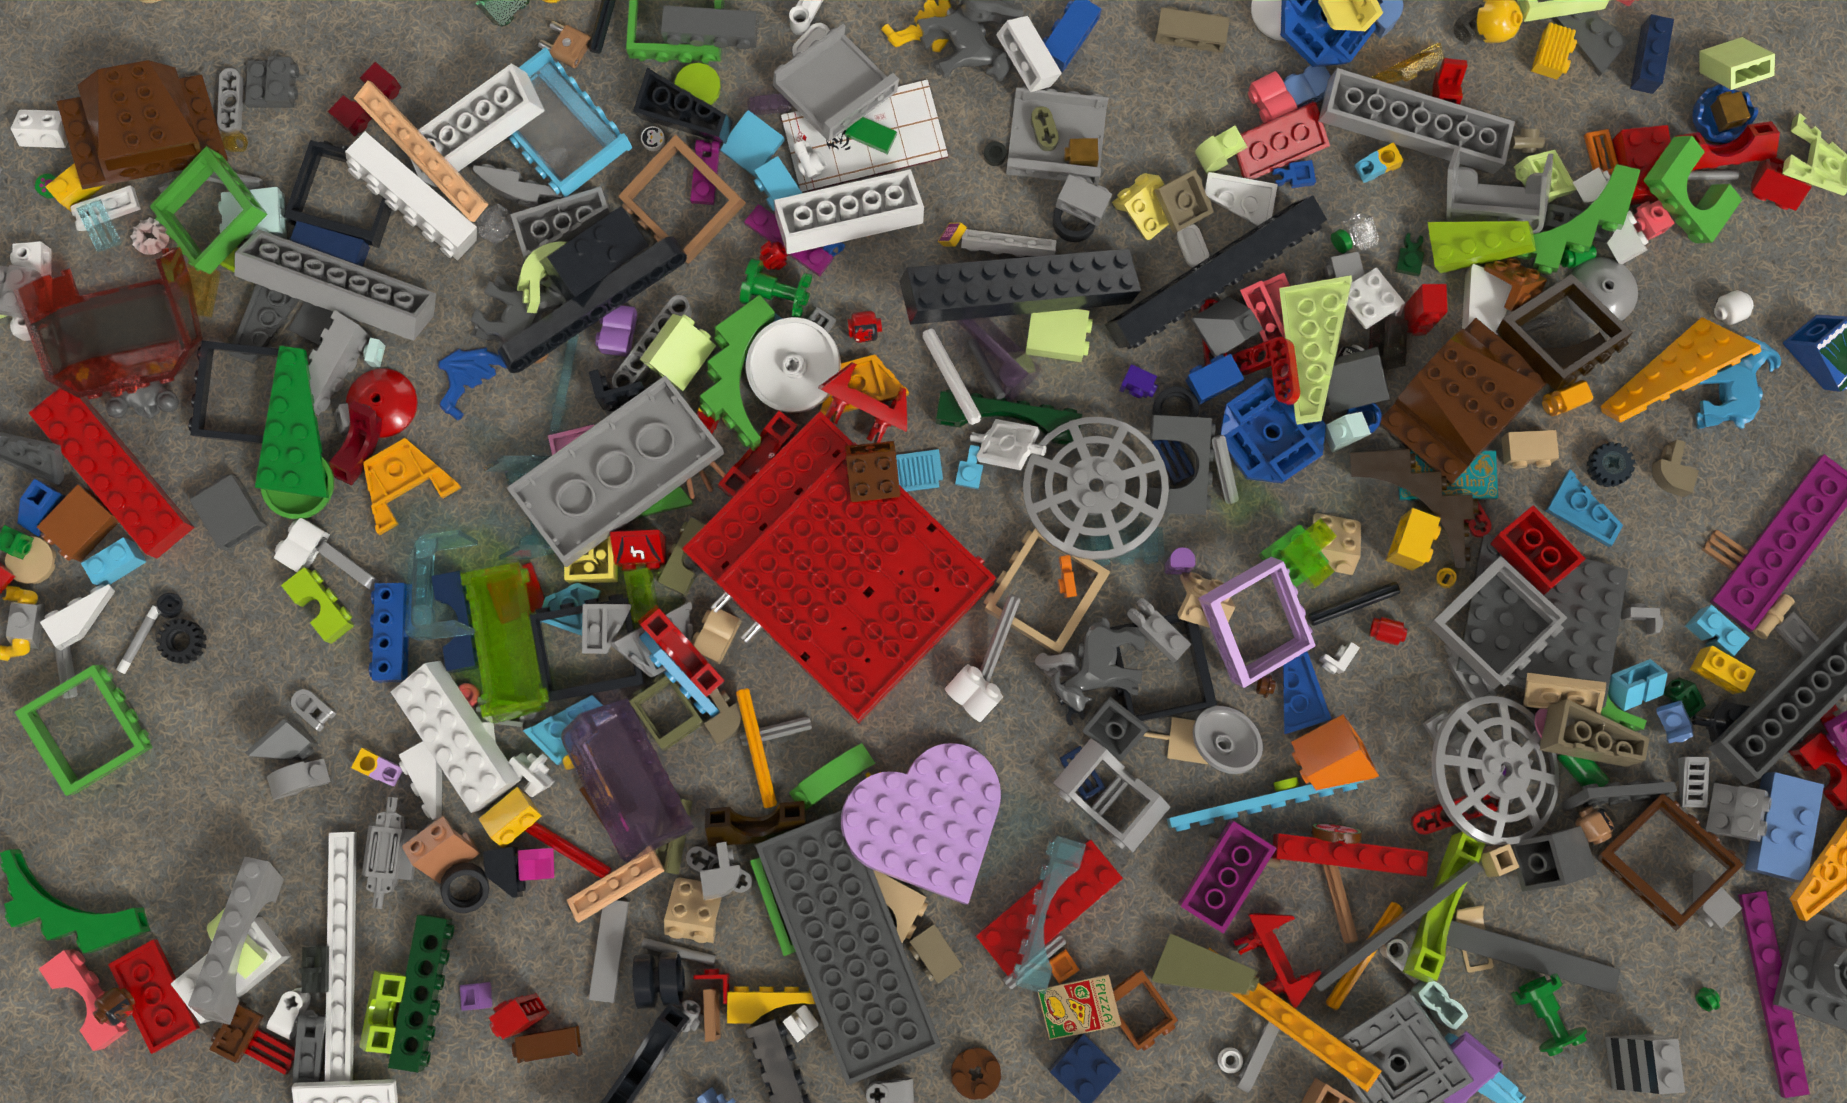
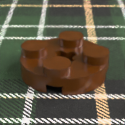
M981 1047L966 1049L959 1053L952 1063V1083L956 1090L966 1098L973 1100L985 1099L994 1093L999 1086L1001 1080L1000 1064L993 1053ZM979 1066L983 1076L982 1078L977 1077L976 1080L972 1081V1074L969 1073V1070Z

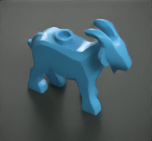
M1745 336L1744 338L1759 344L1761 352L1754 356L1749 354L1741 358L1740 363L1734 366L1729 364L1719 369L1716 375L1697 384H1719V398L1722 403L1719 406H1714L1709 401H1700L1701 413L1695 414L1697 429L1716 426L1723 421H1733L1736 427L1740 429L1745 428L1744 424L1752 421L1758 412L1760 400L1763 396L1762 388L1757 384L1756 372L1766 360L1769 364L1770 372L1774 368L1778 369L1781 365L1779 353L1765 342L1751 336Z

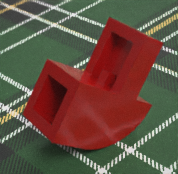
M1443 58L1440 70L1436 72L1434 77L1432 97L1461 104L1463 98L1461 84L1468 66L1467 60Z

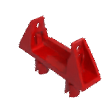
M853 362L819 385L818 389L832 395L833 401L825 416L830 420L834 414L833 423L838 424L845 406L851 404L875 416V422L866 437L867 440L872 441L875 437L874 443L881 442L887 427H891V425L907 432V398L905 388L900 387L890 407L854 388L851 389L847 386L857 366Z
M1248 913L1255 929H1253L1252 933L1233 940L1235 946L1247 943L1238 950L1240 956L1256 947H1264L1277 975L1275 979L1262 985L1268 990L1270 989L1275 995L1283 992V994L1287 995L1292 1007L1297 1008L1321 975V971L1317 969L1309 974L1300 975L1298 978H1295L1293 974L1294 971L1276 934L1272 930L1279 929L1283 924L1294 920V916Z

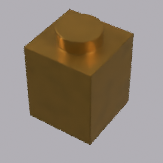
M1741 91L1722 93L1717 96V100L1710 106L1719 132L1740 127L1751 117Z
M1098 138L1070 139L1068 147H1064V161H1069L1071 165L1097 167L1099 161Z

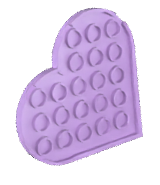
M955 743L934 746L914 760L907 774L881 772L871 775L857 784L849 793L843 805L841 813L842 835L852 855L868 868L966 905L969 903L1000 806L1001 790L997 774L990 762L982 754L968 746Z

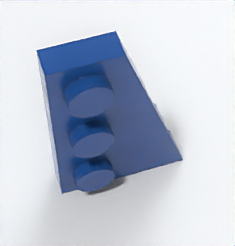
M1308 651L1283 665L1284 735L1331 720Z

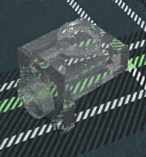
M1357 212L1350 215L1348 220L1342 222L1343 226L1350 231L1355 250L1360 252L1380 242L1373 216Z

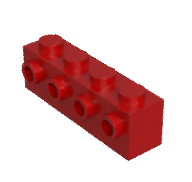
M537 993L527 996L522 995L514 999L511 998L508 1001L505 1000L493 1008L495 1013L489 1017L492 1022L490 1028L496 1037L500 1036L504 1040L526 1031L550 1013Z

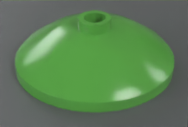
M322 457L323 468L326 473V488L331 499L334 490V475L329 463ZM261 489L263 499L269 508L278 515L289 519L309 518L319 513L330 500L328 498Z

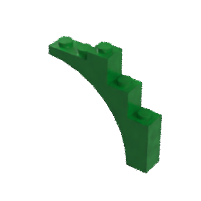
M9 849L0 853L2 859L0 865L4 873H6L9 882L7 889L13 897V901L4 904L6 909L5 918L11 928L23 927L41 920V932L47 940H58L77 933L76 942L83 954L94 953L151 931L144 907L102 914L86 912L69 906L52 896L37 881L28 868L21 849Z

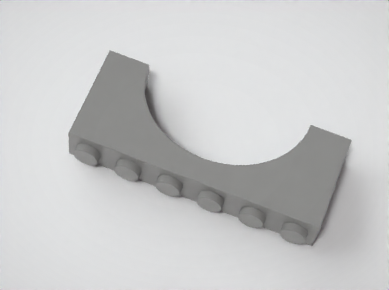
M244 857L188 1003L190 1008L206 1020L230 1025L239 1002L236 994V975L244 942L253 921L264 905L268 902L276 903L284 881L283 877L268 861Z

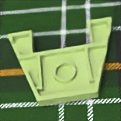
M1800 113L1797 114L1792 120L1790 131L1811 144L1808 161L1806 164L1791 154L1784 161L1782 173L1844 196L1847 193V154L1834 142L1828 144L1821 138V131L1816 126L1811 129L1803 122L1806 118Z

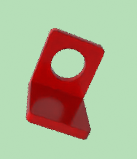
M704 969V974L693 975V979H723V1004H727L729 973L719 974V969Z

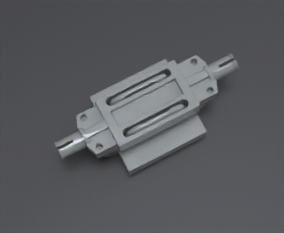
M387 797L386 812L377 813L375 826L368 827L362 875L368 877L366 889L374 893L372 908L383 909L384 894L394 892L399 879H414L415 867L409 861L402 846L420 833V830L406 829L404 816L396 813L398 798Z

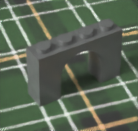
M1151 415L1150 439L1180 441L1192 450L1196 459L1195 473L1190 481L1181 487L1169 488L1167 506L1164 513L1206 515V510H1210L1211 495H1207L1208 486L1212 485V471H1209V462H1213L1214 449L1210 447L1211 437L1215 436V423H1212V418ZM1147 487L1146 504L1158 509L1162 488Z

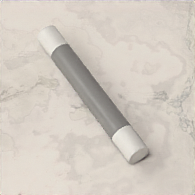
M152 605L116 668L117 671L123 674L127 672L159 615L156 606Z

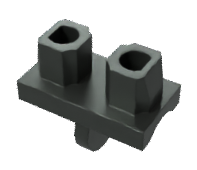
M329 946L302 947V968L298 969V973H302L301 993L329 992Z

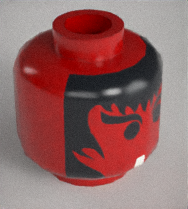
M873 311L855 312L852 314L851 319H848L849 336L854 338V341L857 343L876 341L878 332H882L881 318H876Z

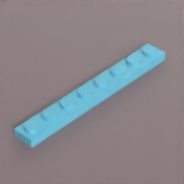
M1364 781L1316 790L1312 784L1167 818L1169 828L1175 827L1176 832L1190 829V823L1199 821L1200 826L1215 823L1214 818L1223 816L1224 820L1238 817L1237 812L1247 810L1249 815L1261 812V806L1269 804L1274 809L1286 806L1285 801L1295 799V803L1310 800L1309 795L1318 793L1320 798L1333 795V789L1342 787L1343 792L1358 789L1357 783Z

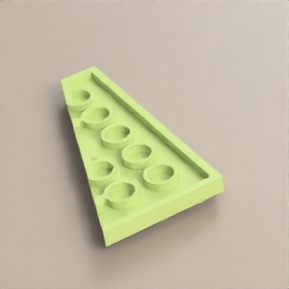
M1352 275L1279 288L1285 338L1291 340L1294 344L1300 385V397L1294 403L1297 425L1322 421L1350 293Z

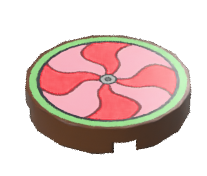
M1330 823L1312 824L1311 834L1317 839L1329 842H1338L1339 840L1344 841L1346 844L1361 842L1362 831L1357 828Z

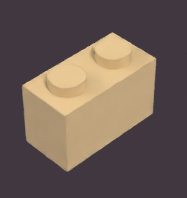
M1556 430L1508 432L1501 437L1504 465H1512L1514 469L1525 468L1527 464H1536L1538 468L1549 467L1551 463L1559 459Z

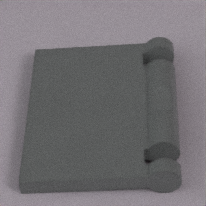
M304 302L288 330L320 346L323 340L320 335L324 328L330 329L334 319L330 318L333 311Z

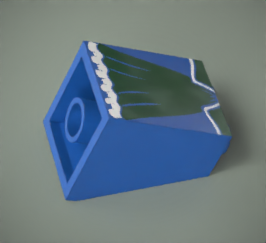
M1816 315L1786 339L1783 345L1824 390L1841 392L1847 389V316Z

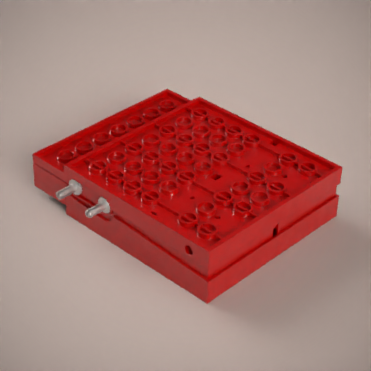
M820 411L682 550L724 592L710 607L711 610L725 598L714 610L717 613L731 599L755 622L741 636L743 640L756 628L744 642L747 643L762 629L860 724L994 586L996 577L983 565L985 561L980 556L975 558L900 485V497L852 502L845 446L857 444L853 443Z

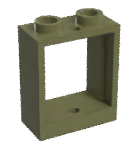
M663 673L652 681L654 683L647 689L643 687L633 693L632 696L634 698L629 702L660 748L666 751L701 727L705 722L691 701L679 690L680 685L676 681L673 684ZM671 685L692 717L665 736H662L642 707V704Z

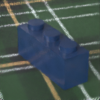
M1651 14L1641 26L1630 89L1653 94L1663 83L1674 19Z
M299 221L296 222L290 238L292 242L362 267L370 249L362 239Z

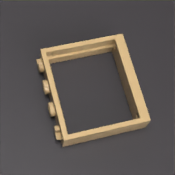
M1036 528L1033 532L1028 530L1021 541L1025 544L1022 550L1014 552L1009 560L1012 566L1008 572L1002 571L996 581L999 584L995 593L990 591L983 602L987 605L985 611L997 619L1000 618L1002 609L997 607L996 604L1036 540L1040 539L1053 547L1039 534ZM1070 555L1071 559L1091 570L1097 576L1056 642L1015 617L1011 627L1055 655L1060 654L1110 574L1109 570L1092 560Z

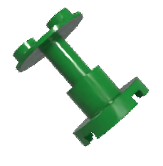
M752 258L745 271V274H747L746 280L742 282L740 303L746 305L758 295L769 300L776 296L794 301L792 317L801 318L803 313L802 305L807 306L810 293L806 292V289L810 287L812 274L804 273L798 288L779 283L778 277L763 273V261Z
M1557 973L1551 974L1550 980H1547L1545 976L1534 979L1520 986V993L1517 991L1511 993L1516 1005L1530 1003L1536 1017L1544 1019L1553 1037L1539 1046L1540 1052H1547L1549 1056L1561 1053L1563 1051L1562 1047L1571 1043L1573 1046H1576L1587 1040L1585 1037L1587 1029L1585 1027L1566 1030L1557 1013L1561 1007L1553 992L1563 985Z

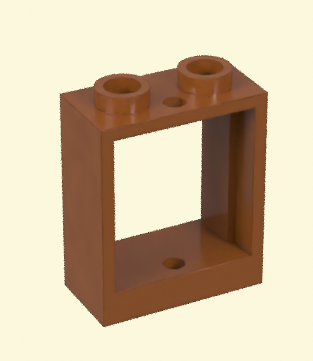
M1141 969L1135 971L1112 989L1115 1002H1117L1142 983L1166 1016V1018L1136 1039L1119 1015L1121 1021L1119 1027L1137 1051L1141 1048L1143 1051L1155 1044L1154 1038L1161 1033L1163 1036L1170 1033L1176 1027L1174 1023L1178 1021Z

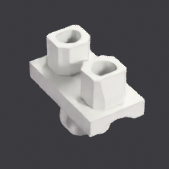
M522 752L516 757L513 756L508 763L512 766L520 780L524 776L529 781L524 787V791L530 797H534L541 791L551 787L555 781L547 774L549 768L544 765L547 760L544 754L537 758L532 753L527 756Z

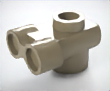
M1521 129L1520 136L1511 137L1509 149H1522L1521 153H1536V148L1544 147V137H1540V129Z

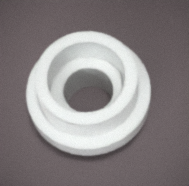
M1227 1047L1220 1051L1217 1059L1219 1067L1226 1073L1238 1072L1243 1065L1242 1054L1232 1047ZM1229 1055L1234 1057V1063L1231 1065L1226 1063V1057Z

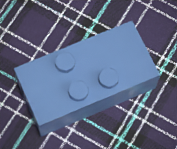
M1777 772L1764 773L1762 775L1760 789L1766 790L1769 793L1768 797L1772 798L1771 809L1769 812H1765L1764 821L1767 822V832L1765 837L1761 836L1760 842L1750 840L1745 870L1791 882H1801L1810 867L1824 784Z

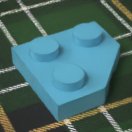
M575 583L566 589L547 596L542 608L550 607L551 611L560 610V605L573 602L575 607L582 606L584 600L599 598L601 591ZM583 613L542 621L582 636Z

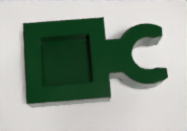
M1407 233L1404 238L1406 248L1401 247L1399 249L1395 272L1418 277L1421 273L1424 252L1418 251V248L1423 243V236L1420 235L1418 237L1417 243H1412L1410 241L1411 233Z

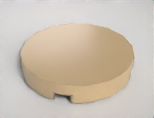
M33 537L32 548L23 560L13 557L8 553L6 554L5 566L15 576L14 579L17 582L38 584L49 578L54 571L56 552L52 545L44 539Z

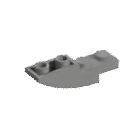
M483 164L482 166L474 165L473 167L477 177L487 187L516 204L532 208L542 205L543 202H552L565 198L561 193L557 195L549 185H540L532 180L524 182L520 172L516 169L505 168L501 170L488 164Z

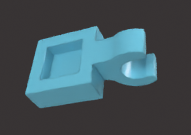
M970 445L967 462L960 461L955 485L979 490L983 465L977 464L976 456L979 452V446Z

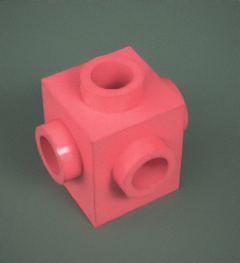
M1659 200L1652 204L1649 201L1636 208L1638 212L1634 217L1637 223L1633 225L1638 232L1643 231L1647 240L1665 233L1675 224L1669 212L1663 208Z

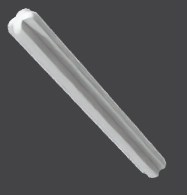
M932 328L923 332V339L967 421L971 425L980 422L981 414L935 330Z

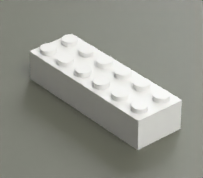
M511 63L418 131L457 171H460L545 110L528 74ZM411 159L418 177L424 182L437 187Z
M364 132L345 151L350 174L358 180L360 178L367 183V188L372 193L383 196L386 199L385 203L392 210L396 211L398 209L404 214L403 218L411 226H418L427 240L438 243L441 246L440 250L447 257L451 258L453 256L456 260H459L477 241V227L368 133Z
M911 169L774 200L775 217L787 254L922 224L924 216V206Z
M441 661L424 663L391 691V694L471 813L487 808L521 781Z

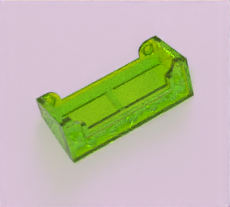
M519 562L460 573L462 585H466L468 593L466 594V599L470 603L483 689L481 698L486 702V704L480 705L482 718L494 724L545 710V702H549L546 687L543 688L530 620L531 610L526 583L530 582L528 569L524 568Z

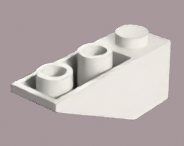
M109 584L106 586L99 585L90 591V595L84 598H75L63 610H54L45 615V619L40 623L56 648L61 651L84 638L115 592Z
M422 741L399 754L401 759L399 765L405 775L409 774L413 782L410 785L414 794L417 797H421L424 803L422 809L428 818L431 817L432 820H437L442 817V769Z

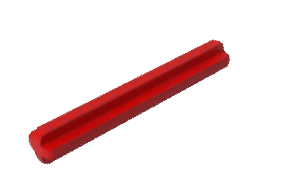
M534 822L532 826L525 830V832L602 879L611 873L612 869L538 822Z

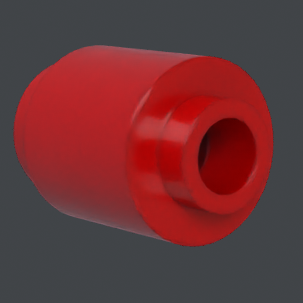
M1374 617L1369 636L1375 637L1374 639L1377 641L1398 646L1400 642L1405 641L1408 629L1404 628V622L1380 617V619Z

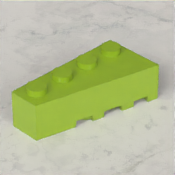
M1528 221L1427 222L1434 264L1439 273L1536 251L1533 230Z

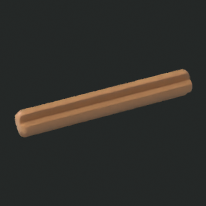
M1322 865L1343 942L1346 944L1356 942L1358 937L1338 866Z

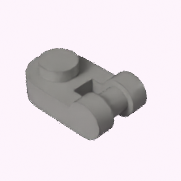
M1071 652L1052 656L1041 653L1036 657L1035 664L1040 669H1044V673L1052 678L1058 670L1061 671L1060 677L1077 674L1079 672L1080 659Z
M298 690L291 698V705L294 711L319 732L325 727L326 721L329 718L332 719L337 714L332 707L310 690ZM318 708L322 712L316 718L312 713Z

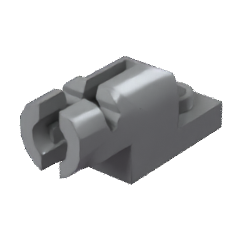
M1444 710L1423 723L1433 742L1444 719L1448 716V713ZM1454 726L1450 733L1445 750L1446 755L1459 756L1462 743L1466 737L1464 733L1457 730L1456 726ZM1471 746L1468 757L1476 759L1478 754ZM1453 766L1459 775V767ZM1468 772L1472 788L1479 786L1480 784L1476 777Z

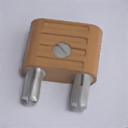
M552 21L550 28L559 32L560 35L553 45L540 40L538 47L542 49L546 47L553 58L575 69L589 48L591 36L569 25L563 26Z

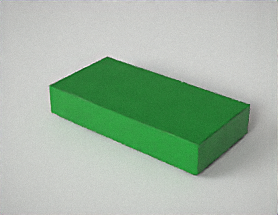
M862 117L848 127L845 136L888 155L897 136V131Z

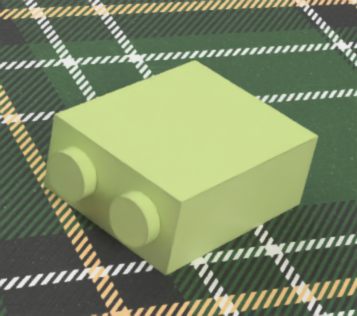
M1743 37L1699 51V72L1730 90L1774 76L1775 53Z
M1072 309L1031 313L1025 354L1082 362L1083 355H1088L1089 342L1085 341L1086 333H1091L1093 319H1088L1089 311Z
M672 314L639 360L661 378L666 375L676 389L684 391L716 345L710 340L711 336L706 331L698 330L693 326L695 322L684 314L682 316Z

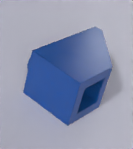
M34 479L20 498L17 524L36 536H40L42 532L37 526L66 496L50 485Z

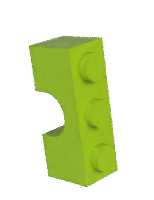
M304 567L281 586L293 602L301 607H304L310 601H319L320 613L310 624L325 642L332 644L355 626L350 620L353 616L344 606L341 608L336 602L338 600L337 595L330 588L326 589L323 586V577L316 570L312 571Z
M374 970L359 1045L365 1052L391 1054L396 1030L393 1026V1015L397 1002H401L406 979L400 973Z

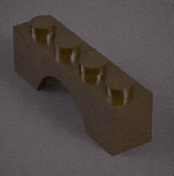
M805 801L779 803L775 811L762 817L742 816L731 807L705 809V831L709 847L716 846V843L726 842L727 845L762 843L807 824Z

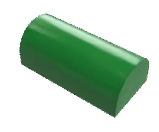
M1561 754L1557 755L1559 762L1582 787L1590 784H1598V787H1604L1610 780L1592 760Z

